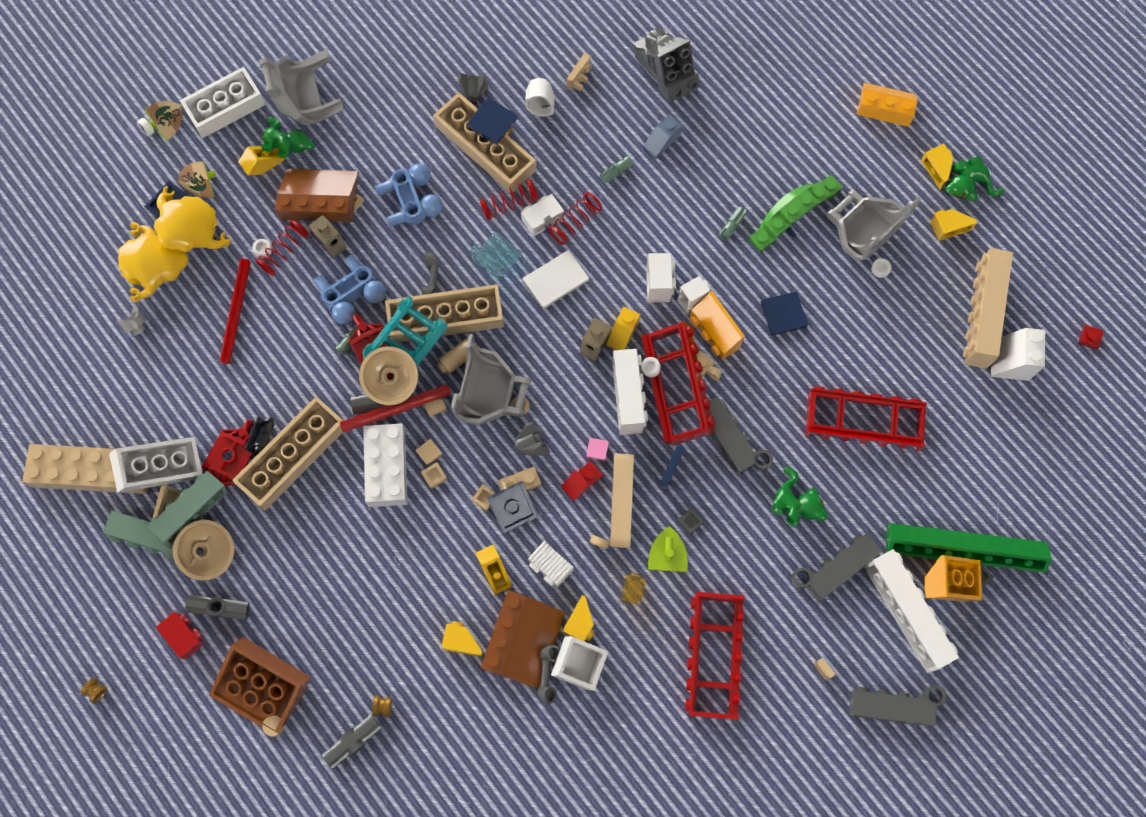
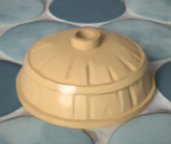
M381 347L372 351L364 359L359 371V380L364 393L371 400L383 405H395L408 399L414 392L418 383V369L412 357L405 351L396 347ZM390 372L394 375L392 380L387 379V374Z
M199 520L186 525L178 533L173 544V557L177 567L183 574L195 580H210L220 576L228 569L234 556V543L231 535L222 525L210 520ZM197 548L202 549L201 555L196 553Z

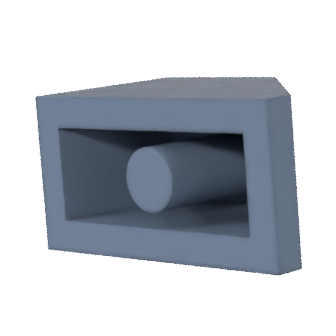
M669 114L655 127L643 148L656 159L681 136L682 125Z

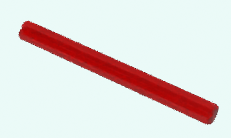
M242 258L239 262L219 359L222 364L231 363L251 265L249 259Z
M445 384L409 397L399 404L386 405L340 422L341 430L348 432L449 396L451 394L450 388Z

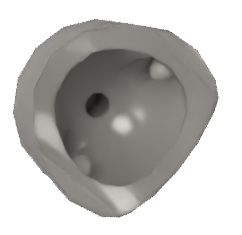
M135 307L127 319L116 320L124 333L132 331L134 336L145 330L143 323L147 319L139 307Z

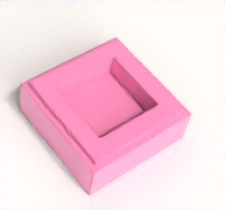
M590 438L586 458L605 461L609 441Z

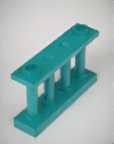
M408 296L406 300L403 299L398 304L397 312L373 343L365 347L363 350V360L368 354L385 343L389 347H396L408 353L416 366H418L448 328L447 323L440 317L437 321H432L411 307L413 300L412 297ZM408 313L427 326L429 332L425 336H420L401 323L400 320ZM394 328L417 342L418 346L414 351L407 350L388 337Z

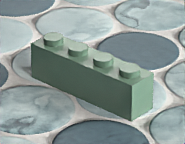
M208 471L196 478L195 483L191 487L182 491L176 501L167 505L165 511L160 516H156L151 520L148 529L169 549L174 544L178 533L186 525L202 518L228 493L225 486Z
M111 511L103 533L109 536L108 540L120 543L122 540L127 542V546L136 549L142 546L146 548V552L152 554L162 552L164 557L174 560L173 545L168 549L148 529L149 521Z

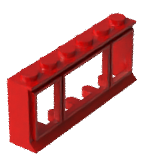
M684 321L649 334L641 335L646 358H656L661 364L685 356L694 400L669 407L665 398V388L661 380V370L657 376L650 377L664 442L672 446L715 433L714 427L716 426L714 417L710 413L711 402L705 392L707 385L701 375L703 368L697 357L699 351L693 340L694 330L691 325ZM679 333L683 349L657 357L653 341ZM696 406L701 427L674 435L670 414Z
M816 386L811 388L808 393L805 437H809L813 433L821 434L823 439H828L830 436L840 437L841 441H848L850 438L860 439L859 443L867 444L869 441L879 442V446H887L888 443L898 444L899 449L914 446L916 451L920 452L925 447L924 434L927 402H921L920 399L904 400L899 396L888 398L883 397L881 394L865 395L860 391L849 393L843 389L826 390L825 387ZM816 397L838 400L836 427L814 424ZM845 401L892 407L890 434L843 428ZM899 408L918 410L916 437L897 435Z
M696 592L695 597H691V609H695L694 617H690V629H693V637H689L688 649L692 650V658L688 657L687 670H691V678H687L686 690L690 691V697L685 700V711L689 712V717L739 720L740 662L742 660L741 642L743 639L742 622L744 618L743 601L745 600V595ZM702 600L734 603L733 626L701 624ZM701 630L732 633L730 683L698 680ZM697 687L730 690L729 714L696 712Z

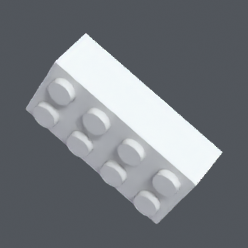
M244 67L180 100L202 138L265 105L261 93Z
M637 349L614 350L612 366L619 434L643 433L644 427L647 426L646 422H648L647 410H643L645 408L644 403H646L645 391L641 392L643 390L642 385H644L643 373H639L641 372L640 366H642L641 355H637Z
M403 424L363 426L365 503L368 507L408 505L406 440Z
M195 437L117 448L109 454L117 493L196 480L202 474Z

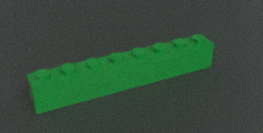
M889 523L885 534L886 551L889 552L894 549L895 552L903 556L938 560L941 555L980 560V565L1042 573L1047 572L1052 561L1048 542L895 523Z

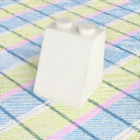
M1024 328L1001 338L999 357L991 364V377L1026 381L1034 377L1045 367V330Z

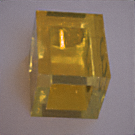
M637 573L626 575L620 601L640 605L646 579Z

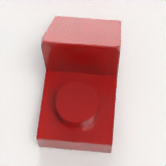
M589 461L579 471L575 470L561 488L575 501L600 480L603 474Z

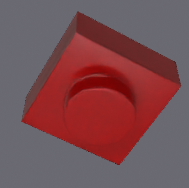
M1085 325L1082 328L1078 344L1097 350L1100 347L1104 331Z

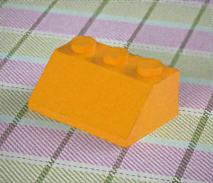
M863 83L857 115L909 127L915 116L917 96L908 92Z
M713 291L709 292L691 309L690 321L695 327L699 328L703 340L708 341L712 346L713 354L723 360L741 348L745 335Z
M941 555L925 576L924 590L926 598L958 602L982 601L980 560Z

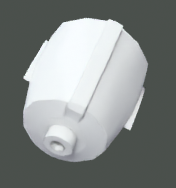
M537 78L529 82L526 90L525 105L530 113L543 117L554 114V92L550 82L546 79Z

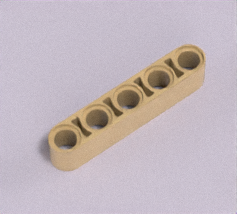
M614 453L610 547L630 548L634 454Z

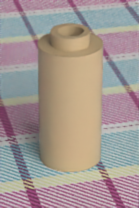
M469 337L438 359L439 364L437 366L443 374L446 372L451 374L466 363V346Z

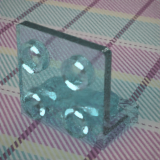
M494 232L480 248L474 245L470 249L471 259L499 281L523 256L520 250L497 232Z

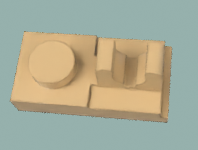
M584 52L567 78L568 90L575 88L582 91L583 85L579 82L587 84L588 77L584 74L588 73L591 69V55Z
M535 467L498 481L501 490L520 481H523L527 491L541 486Z
M161 485L153 518L160 516L168 504L180 497L182 491L168 485Z

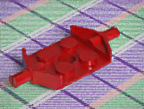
M360 313L352 316L357 325V330L350 337L348 344H351L360 364H362L364 361L363 350L368 344L371 345L384 326L383 324H367L363 322ZM383 343L379 348L389 346ZM393 373L387 374L388 380L393 379Z
M247 419L242 428L222 430L201 467L203 471L211 473L224 486H237L232 480L245 468L252 453L244 448L249 439V431L255 422ZM226 452H233V457L230 460H224L223 456Z

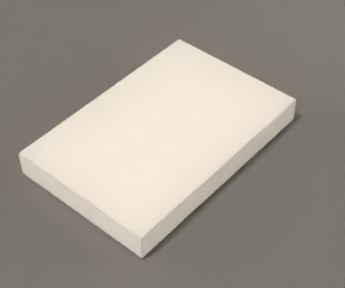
M567 250L522 278V281L541 308L545 309L588 282L589 277L570 251Z

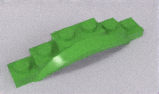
M830 175L822 182L806 184L792 190L773 206L759 229L748 240L761 253L773 244L792 224L822 202L829 201L842 191L843 187Z

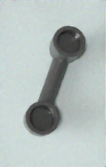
M433 252L425 253V266L431 267L429 286H423L422 295L433 294L437 289L438 262Z
M547 645L540 654L542 674L538 695L545 703H553L557 698L556 689L549 686L550 662H555L560 652L559 648L555 645Z

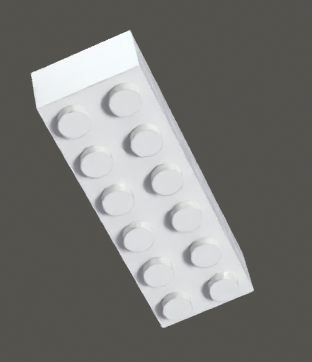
M892 549L872 560L864 568L925 671L929 673L938 670L958 659V650L946 637L947 632L945 628L938 624L935 619L936 614L934 610L926 604L922 590L914 584L913 575L909 570L906 571L902 564V557Z

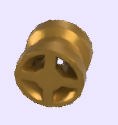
M94 677L83 686L80 693L83 696L89 697V701L95 704L104 697L108 687L99 684V680Z
M375 695L372 715L376 717L384 715L389 718L392 710V697L381 698Z

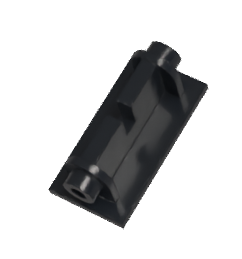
M259 416L257 417L244 449L257 456L266 447L275 425L273 418L267 417V419L263 420Z

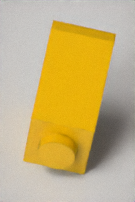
M944 143L925 152L921 159L922 164L939 189H942L948 181L953 162L952 152Z
M248 146L238 162L247 175H261L283 162L285 158L278 156V148H274L271 152H266L261 148L262 146Z
M953 209L936 212L930 221L938 241L972 231L978 223L976 219Z
M623 306L606 346L614 350H625L639 324L641 314Z
M494 545L475 553L494 595L512 587Z
M582 595L565 625L563 633L584 642L586 640L590 642L595 633L592 630L594 624L586 597Z
M452 621V624H446L441 647L443 650L483 657L482 650L467 627H463L464 623Z

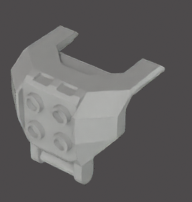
M328 49L303 61H293L288 56H284L275 62L268 58L259 60V65L263 69L267 85L265 88L267 95L271 97L278 110L290 119L302 125L319 123L344 110L341 98L322 105L314 71L331 61Z
M852 189L847 193L845 199L833 210L830 209L826 213V216L837 226L843 251L854 260H865L872 256L899 230L912 215L920 202V197L913 202L909 201L903 208L894 199L863 198ZM853 202L856 206L842 218L839 213Z
M470 334L466 346L467 361L459 394H454L451 404L454 416L462 422L474 425H481L505 415L523 417V405L531 379L516 376L496 351L476 346L474 336ZM514 384L520 385L516 406L511 407L510 401Z

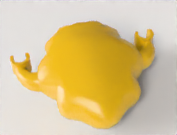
M165 186L163 188V192L157 199L160 217L154 222L158 242L163 248L190 252L193 248L219 249L230 245L232 237L224 239L225 232L221 234L219 241L213 239L218 222L216 211L207 202L199 197L184 196L180 200H172L174 191L167 193L169 187Z
M132 222L130 227L136 230H131L130 233L133 237L138 238L128 240L119 248L118 260L122 276L130 284H139L144 288L141 292L137 288L130 289L131 294H137L136 296H130L131 301L139 302L141 299L153 295L156 289L164 282L175 281L180 272L187 267L189 258L185 252L163 248L158 242V235H156L152 228Z

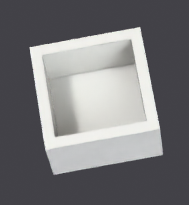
M648 253L646 266L648 303L670 302L671 296H674V289H676V278L673 277L675 260H671V253Z
M572 636L565 637L551 676L583 689L595 691L608 651Z

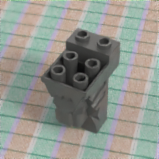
M656 28L650 31L644 38L632 43L635 58L657 78L659 93L670 103L700 87L698 72L694 70L689 39L673 37L663 28Z

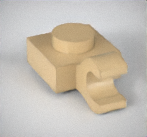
M700 350L697 357L703 368V372H701L702 378L707 374L717 382L722 372L718 368L713 367L715 361Z

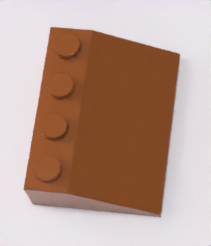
M287 169L277 193L275 211L281 220L316 221L319 217L325 216L331 222H353L359 171Z
M507 590L481 669L538 689L541 686L542 674L540 654L547 645L555 644L565 612L530 597Z
M242 637L231 645L209 696L261 727L267 717L273 715L280 717L281 720L276 730H273L279 734L302 698L311 676Z

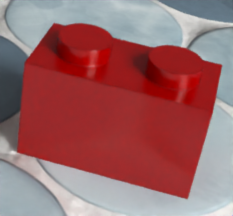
M174 611L155 628L179 658L186 660L205 643L201 639L203 637L201 632L189 625L191 620L185 613L180 614Z

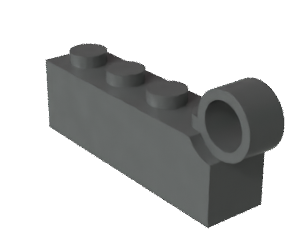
M718 396L710 400V413L714 417L716 424L714 427L715 433L710 435L736 475L740 476L753 467L758 471L768 470L773 463L772 454L767 450L757 451L755 448H751L747 435L744 432L741 433L737 427L739 426L737 420L728 413L726 403L723 400L720 401ZM760 455L765 456L768 459V464L765 466L760 465L757 462V457Z
M868 533L863 536L858 534L851 540L852 545L846 548V546H843L836 552L838 556L835 559L828 558L821 564L823 568L820 571L816 572V570H813L811 572L807 568H798L793 572L791 582L798 589L807 588L815 599L820 602L883 551ZM799 572L806 574L808 578L807 584L798 583L796 574Z
M937 685L927 687L923 691V695H918V698L910 697L909 693L897 692V695H890L888 690H877V693L869 692V688L857 687V690L850 691L849 716L928 727L936 726L937 706L942 705L946 700L944 689ZM932 689L936 690L940 695L937 703L932 702L929 698V692Z

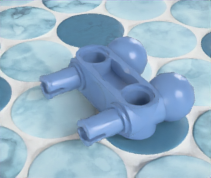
M417 163L412 165L409 171L408 169L396 170L391 178H389V181L375 186L379 196L395 191L402 206L401 212L386 217L391 228L404 222L415 225L420 224L426 216L431 218L441 213L443 203L438 196L429 194L420 201L414 185L424 186L429 182L431 172L426 165ZM413 211H418L416 214L411 215Z
M353 255L345 259V263L352 272L330 286L322 275L314 279L315 285L321 292L320 297L332 312L333 320L342 325L349 324L354 320L352 316L355 315V308L351 303L361 296H364L372 304H378L386 297L385 285L377 281L371 270L367 266H361Z

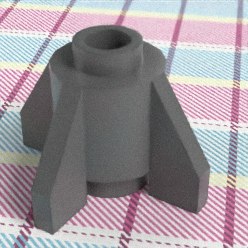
M459 73L458 81L463 96L469 102L477 103V100H481L488 88L487 75L474 76Z
M533 422L526 424L516 438L515 447L518 453L536 456L549 454L550 450L545 444L542 435V427L536 428Z

